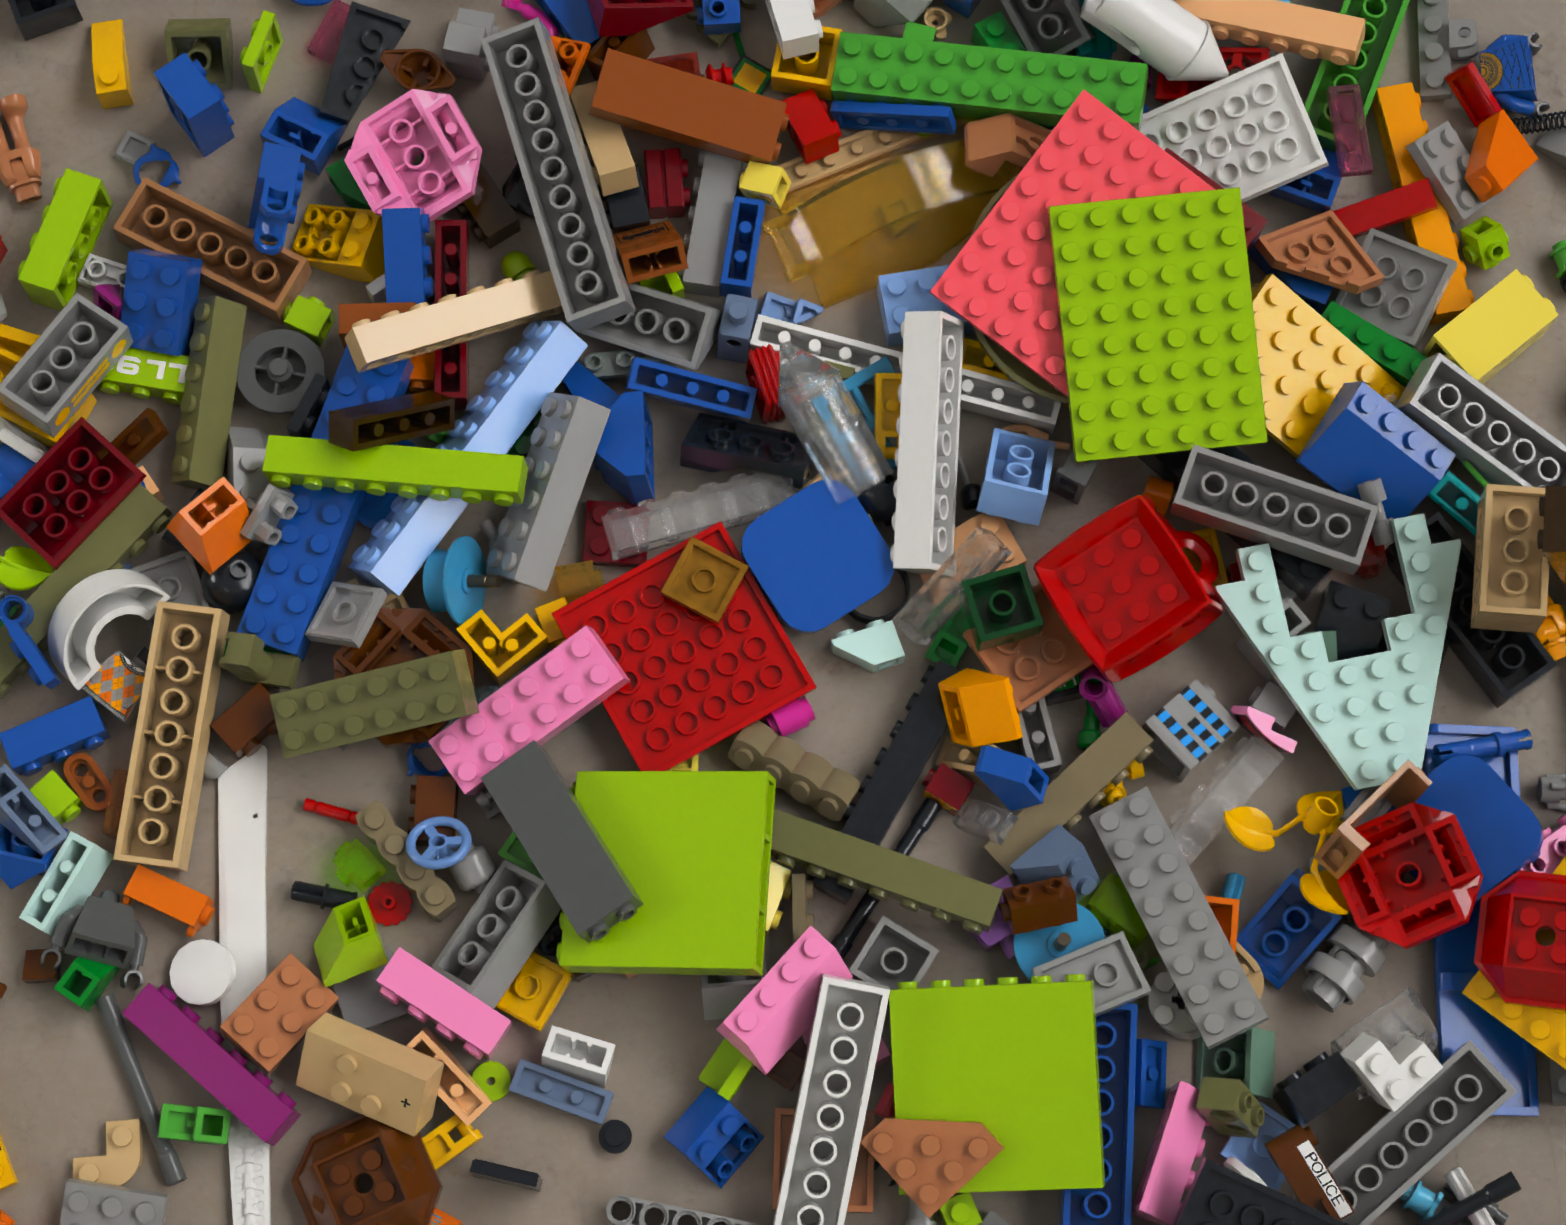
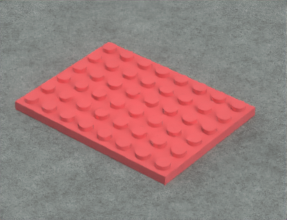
M1083 89L929 293L1068 398L1048 207L1216 189Z

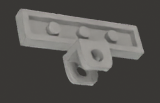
M1417 0L1421 102L1452 99V89L1444 77L1451 72V61L1470 59L1479 54L1477 23L1473 19L1449 20V0Z

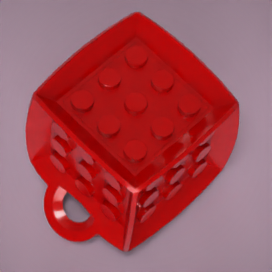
M1146 495L1132 497L1088 522L1047 552L1033 567L1045 593L1067 629L1099 669L1102 676L1111 682H1119L1173 652L1223 614L1224 610L1212 586L1219 571L1218 560L1212 547L1195 533L1176 531L1168 520L1157 511L1153 500ZM1181 548H1189L1200 557L1202 568L1199 573L1195 572Z

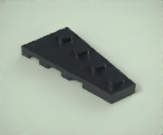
M352 1L318 116L349 125L385 66L380 60L383 51L396 48L409 27L410 20Z

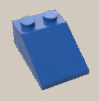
M1299 868L1290 874L1237 936V942L1256 960L1263 976L1278 989L1284 985L1344 917V915L1320 910L1304 898L1299 887V881L1305 873Z

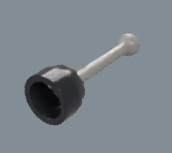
M958 449V467L965 483L960 493V500L965 510L977 508L981 486L971 483Z

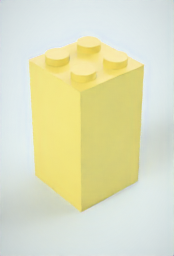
M1515 269L1436 332L1422 351V354L1431 357L1441 353L1481 384H1484L1539 340L1559 314L1556 312L1553 303L1549 299L1543 298L1537 292L1531 279Z

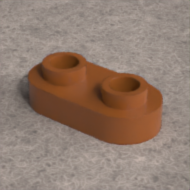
M75 753L69 756L64 763L63 773L84 805L96 813H103L111 809L116 801V791L96 761L86 753ZM82 766H86L87 773L83 776H78L77 770ZM105 792L104 800L96 802V794Z

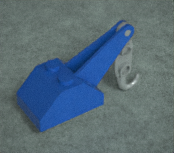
M632 350L591 353L582 361L575 362L563 378L562 383L570 395L580 396L611 409L594 456L595 469L601 471L604 482L635 506L655 505L653 421L643 391L624 392L620 396L601 380L627 377L630 362L634 357L661 364L666 360Z

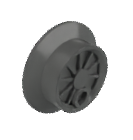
M288 329L270 330L253 338L242 350L239 359L237 383L246 400L256 408L275 414L293 412L298 407L315 374L318 373L325 376L324 360L316 344L302 333Z

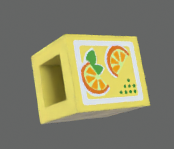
M749 161L746 171L742 172L739 179V189L745 198L765 200V206L777 209L782 208L791 185V180L783 167Z

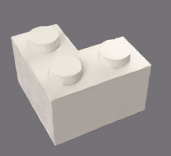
M1363 1032L1340 1053L1354 1075L1379 1105L1393 1112L1399 1109L1443 1068L1424 1042L1408 1035L1388 1051L1379 1039Z

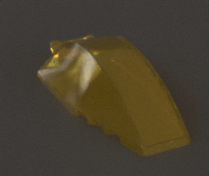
M964 140L884 155L786 195L782 208H775L781 216L765 222L762 225V229L765 235H770L786 269L784 275L787 281L792 282L810 275L820 305L825 309L876 288L879 275L918 270L935 264L941 259L943 254L954 246L958 247L965 241V238L971 235L980 214L989 201L1007 182L1018 175L1023 167H1016L1005 160L993 177L974 172L965 166ZM789 229L804 263L797 265L781 230Z

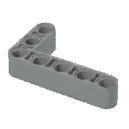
M617 1195L611 1198L606 1206L607 1218L613 1225H647L645 1223V1215L652 1209L660 1210L663 1213L664 1221L661 1225H678L679 1220L685 1216L694 1218L697 1225H715L718 1223L725 1225H759L753 1222L626 1195ZM619 1202H625L631 1207L630 1216L623 1221H618L612 1216V1209Z

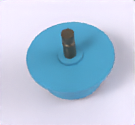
M470 536L458 537L452 543L449 550L434 549L430 556L427 557L424 566L423 591L427 605L435 613L448 612L452 620L458 625H462L483 608L486 588H499L501 586L500 575L488 576L486 574L482 550L476 540Z
M1076 903L1078 921L1014 935L1013 947L1016 961L1021 971L1030 981L1031 976H1033L1031 973L1032 968L1105 938L1099 921L1088 909Z

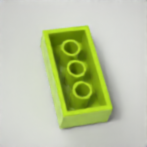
M66 168L63 176L56 180L52 202L44 208L42 213L43 223L39 232H35L31 238L30 253L27 260H23L18 269V280L32 302L62 311L75 295L79 286L77 281L89 253H93L113 206V202L101 179Z

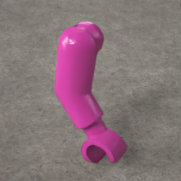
M503 0L502 7L517 10L527 20L539 17L549 30L550 35L559 37L558 28L545 12L529 3H522L523 0Z

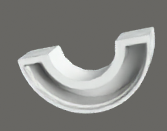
M127 569L105 570L83 579L62 598L51 618L48 629V649L54 665L79 691L101 668L95 657L94 646L102 628L115 617L125 614L139 615L149 620L156 613L157 601L166 602L170 596L147 576Z

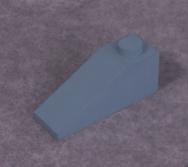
M6 764L1 766L0 824L41 856H44L64 842L69 834Z

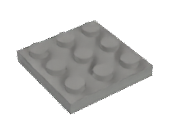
M1371 228L1362 245V249L1385 277L1381 285L1358 294L1341 289L1335 303L1408 346L1417 349L1458 264L1452 259Z

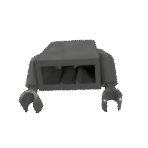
M105 890L100 894V898L89 896L84 905H76L60 917L50 939L52 946L42 953L40 964L42 966L47 955H53L57 959L53 970H56L61 963L60 950L62 947H65V954L126 969L127 965L130 964L129 971L120 978V986L125 988L127 986V978L131 975L136 980L134 990H136L144 981L143 975L139 971V966H143L147 936L139 921L135 920L134 909L129 905L119 903L120 896L117 892Z

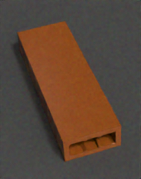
M609 48L604 58L588 114L745 163L754 161L764 164H770L771 160L777 161L782 143L777 142L779 131L785 132L790 116L785 113L787 106L785 102Z

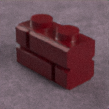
M679 148L643 151L649 218L684 217L685 206H690L689 187L683 188V178L688 177L687 159H681V150Z

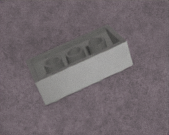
M637 283L628 284L636 311L581 331V334L697 370L716 340L723 310Z

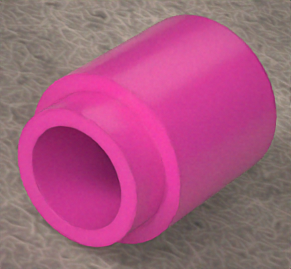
M803 696L771 713L765 718L767 726L773 729L776 734L786 737L808 727L809 722L815 720V715L807 698Z

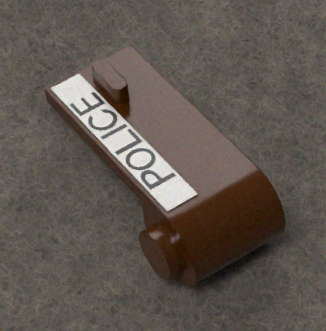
M1298 1123L1266 1142L1264 1146L1278 1170L1283 1173L1300 1202L1339 1220L1354 1213L1348 1200L1314 1147L1319 1142L1309 1126L1303 1129Z

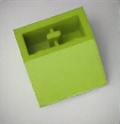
M365 896L334 907L313 944L325 987L345 982L351 977L366 971L375 970L379 966L388 963L377 924Z

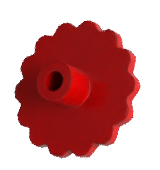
M390 881L389 883L382 882L380 886H375L373 893L368 896L369 908L378 924L383 923L387 927L391 924L397 926L400 921H405L407 914L412 911L410 906L413 900L410 898V891L406 890L401 883L396 884L395 881Z

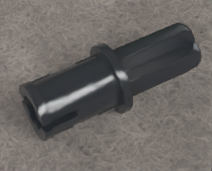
M294 881L291 889V899L320 905V909L324 910L325 907L334 908L357 899L358 892L329 887L330 884L327 883L325 886Z

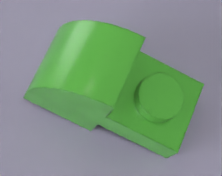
M163 1103L157 1138L188 1141L198 1144L227 1145L232 1112L225 1109Z

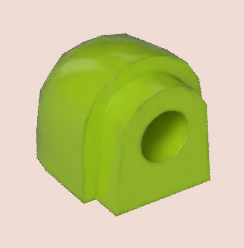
M520 251L507 253L501 261V273L504 279L512 278L513 281L519 280L526 273L537 270L531 259Z

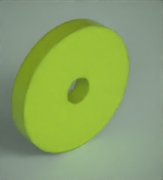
M488 1061L480 1064L474 1070L472 1078L492 1102L498 1101L507 1095L511 1084V1075L504 1065L499 1062ZM489 1078L495 1079L493 1085L487 1083Z

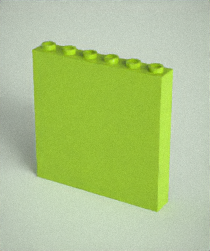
M577 771L576 782H573L571 791L640 897L643 905L637 908V912L633 917L626 921H619L609 928L610 931L605 937L590 943L578 936L562 910L559 917L562 941L558 943L556 950L559 966L569 973L762 976L776 779L768 771Z
M1085 974L1065 975V981L1052 982L1051 975L1031 976V983H1018V977L997 978L998 984L984 985V978L964 979V986H951V980L930 981L931 987L917 988V981L897 982V989H890L889 1007L895 1118L982 1122L1005 1147L957 1193L1103 1188L1105 1186L1093 980H1085ZM899 1186V1195H907Z

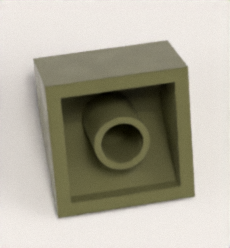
M169 19L164 30L167 63L185 52L192 62L196 59L200 62L207 73L205 77L210 84L215 83L219 89H232L233 39L231 19Z

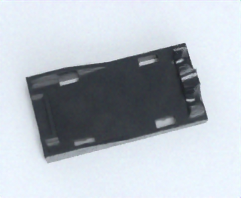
M699 413L681 444L680 466L706 472L744 468L793 479L792 487L800 489L803 487L804 480L810 478V474L813 472V465L820 450L821 438Z

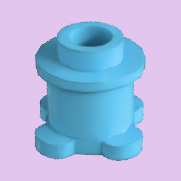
M1418 1180L1399 1199L1403 1200L1401 1207L1403 1209L1409 1208L1419 1214V1220L1422 1222L1433 1216L1444 1194L1440 1191L1433 1193L1422 1186L1421 1180Z

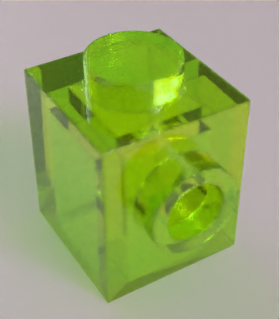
M357 838L352 843L346 841L335 852L337 857L333 860V863L338 869L334 874L347 887L353 883L362 894L387 872L385 867Z

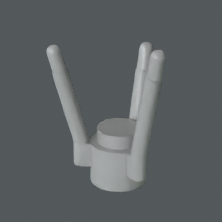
M1566 773L1546 774L1545 777H1539L1537 797L1539 802H1546V809H1558L1566 812V804L1559 803L1560 800H1566Z

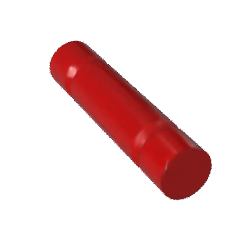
M309 798L305 799L304 811L315 812L318 815L343 822L349 821L351 824L358 825L356 814L359 812H351L349 809L320 801L317 802Z

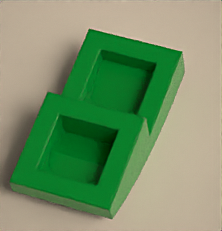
M956 601L925 655L926 658L935 663H938L940 659L955 668L969 646L963 637V633L970 629L964 607Z

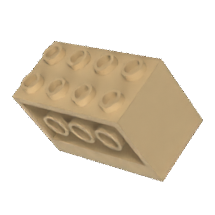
M1486 484L1477 507L1470 628L1537 633L1547 617L1550 564H1548V559L1543 557L1542 549H1538L1537 545L1538 530L1544 529V517L1539 515V499L1541 496H1545L1546 488Z

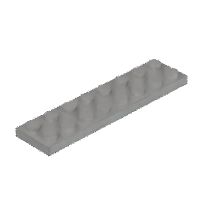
M1146 786L1089 815L1208 1049L1269 1020L1148 787Z

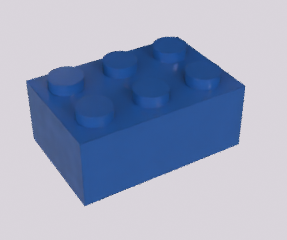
M184 52L154 72L170 113L203 157L208 156L235 138L231 128L234 122L228 114L229 109L223 101L225 97L215 83H209L205 77L207 73L197 59L192 62Z
M149 249L128 251L121 322L129 328L133 339L131 348L173 356L190 353L189 342L194 329V310L198 301L202 259Z

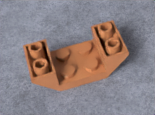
M1010 112L968 122L964 126L965 166L974 172L983 173L990 177L996 174L1005 160L1016 167L1024 168L1051 133V130Z

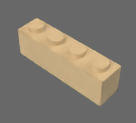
M597 80L574 87L570 101L589 162L592 164L591 168L596 184L600 186L604 197L639 187L636 167L620 124L588 115L598 83Z

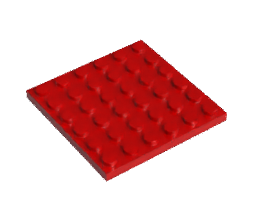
M721 521L692 536L746 565ZM690 538L552 613V617L565 640L586 625L594 628L630 679V682L601 703L639 771H670L740 732L743 728L760 721L817 688L749 569L718 625L661 595L665 583Z

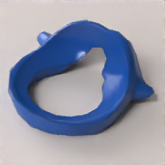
M154 144L150 145L149 152L141 156L134 163L133 177L138 186L141 183L139 177L140 167L146 162L158 160L170 162V166L160 185L168 188L173 183L181 184L177 163L172 159L169 152L156 147Z
M429 742L411 744V748L406 756L407 775L409 777L415 773L421 776H444L449 772L446 767L439 771H429L413 754L416 748L432 747Z

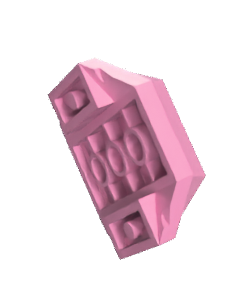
M411 89L360 122L351 150H348L344 161L373 213L382 216V209L424 208V214H429L431 222L475 194L482 147L456 101L450 94ZM424 154L423 161L419 165L414 166L417 156Z

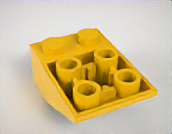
M308 204L291 251L307 258L312 268L354 281L371 283L385 273L382 216H378L368 209Z

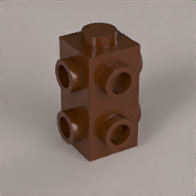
M1067 875L1003 889L1004 903L999 904V911L1002 922L1009 923L1013 935L1078 921L1076 895Z

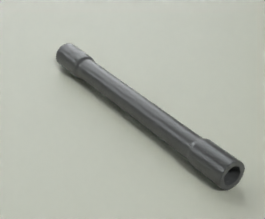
M114 994L103 996L97 999L95 1004L104 1027L112 1039L156 1150L157 1160L168 1186H173L186 1180V1174L170 1139L157 1138L160 1114L124 1026L123 1016Z

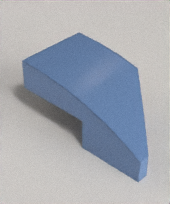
M767 291L764 295L759 314L800 325L821 314L824 307L801 298L796 302Z

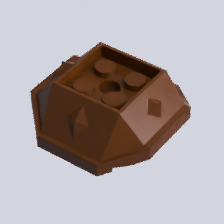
M381 608L360 648L341 646L333 655L335 679L448 651L465 649L474 687L473 650L424 608ZM450 720L376 737L375 739L386 748L425 743L436 736Z
M359 1114L312 1136L291 1180L309 1225H429L443 1188L420 1132L413 1137L363 1114ZM369 1174L373 1178V1187L369 1192L362 1193L358 1187L359 1179L363 1175Z

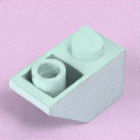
M883 619L875 620L866 624V629L854 632L853 629H847L835 635L836 638L831 640L830 648L833 654L872 673L904 662L905 654L893 620L884 622Z

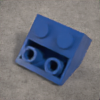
M293 97L274 110L260 137L263 145L265 141L302 149L300 162L306 163V170L320 175L348 125L318 116L319 108Z
M1322 148L1329 166L1271 190L1270 195L1320 213L1329 211L1349 157Z
M707 1086L667 1132L664 1138L713 1183L722 1188L764 1139V1136L729 1101Z

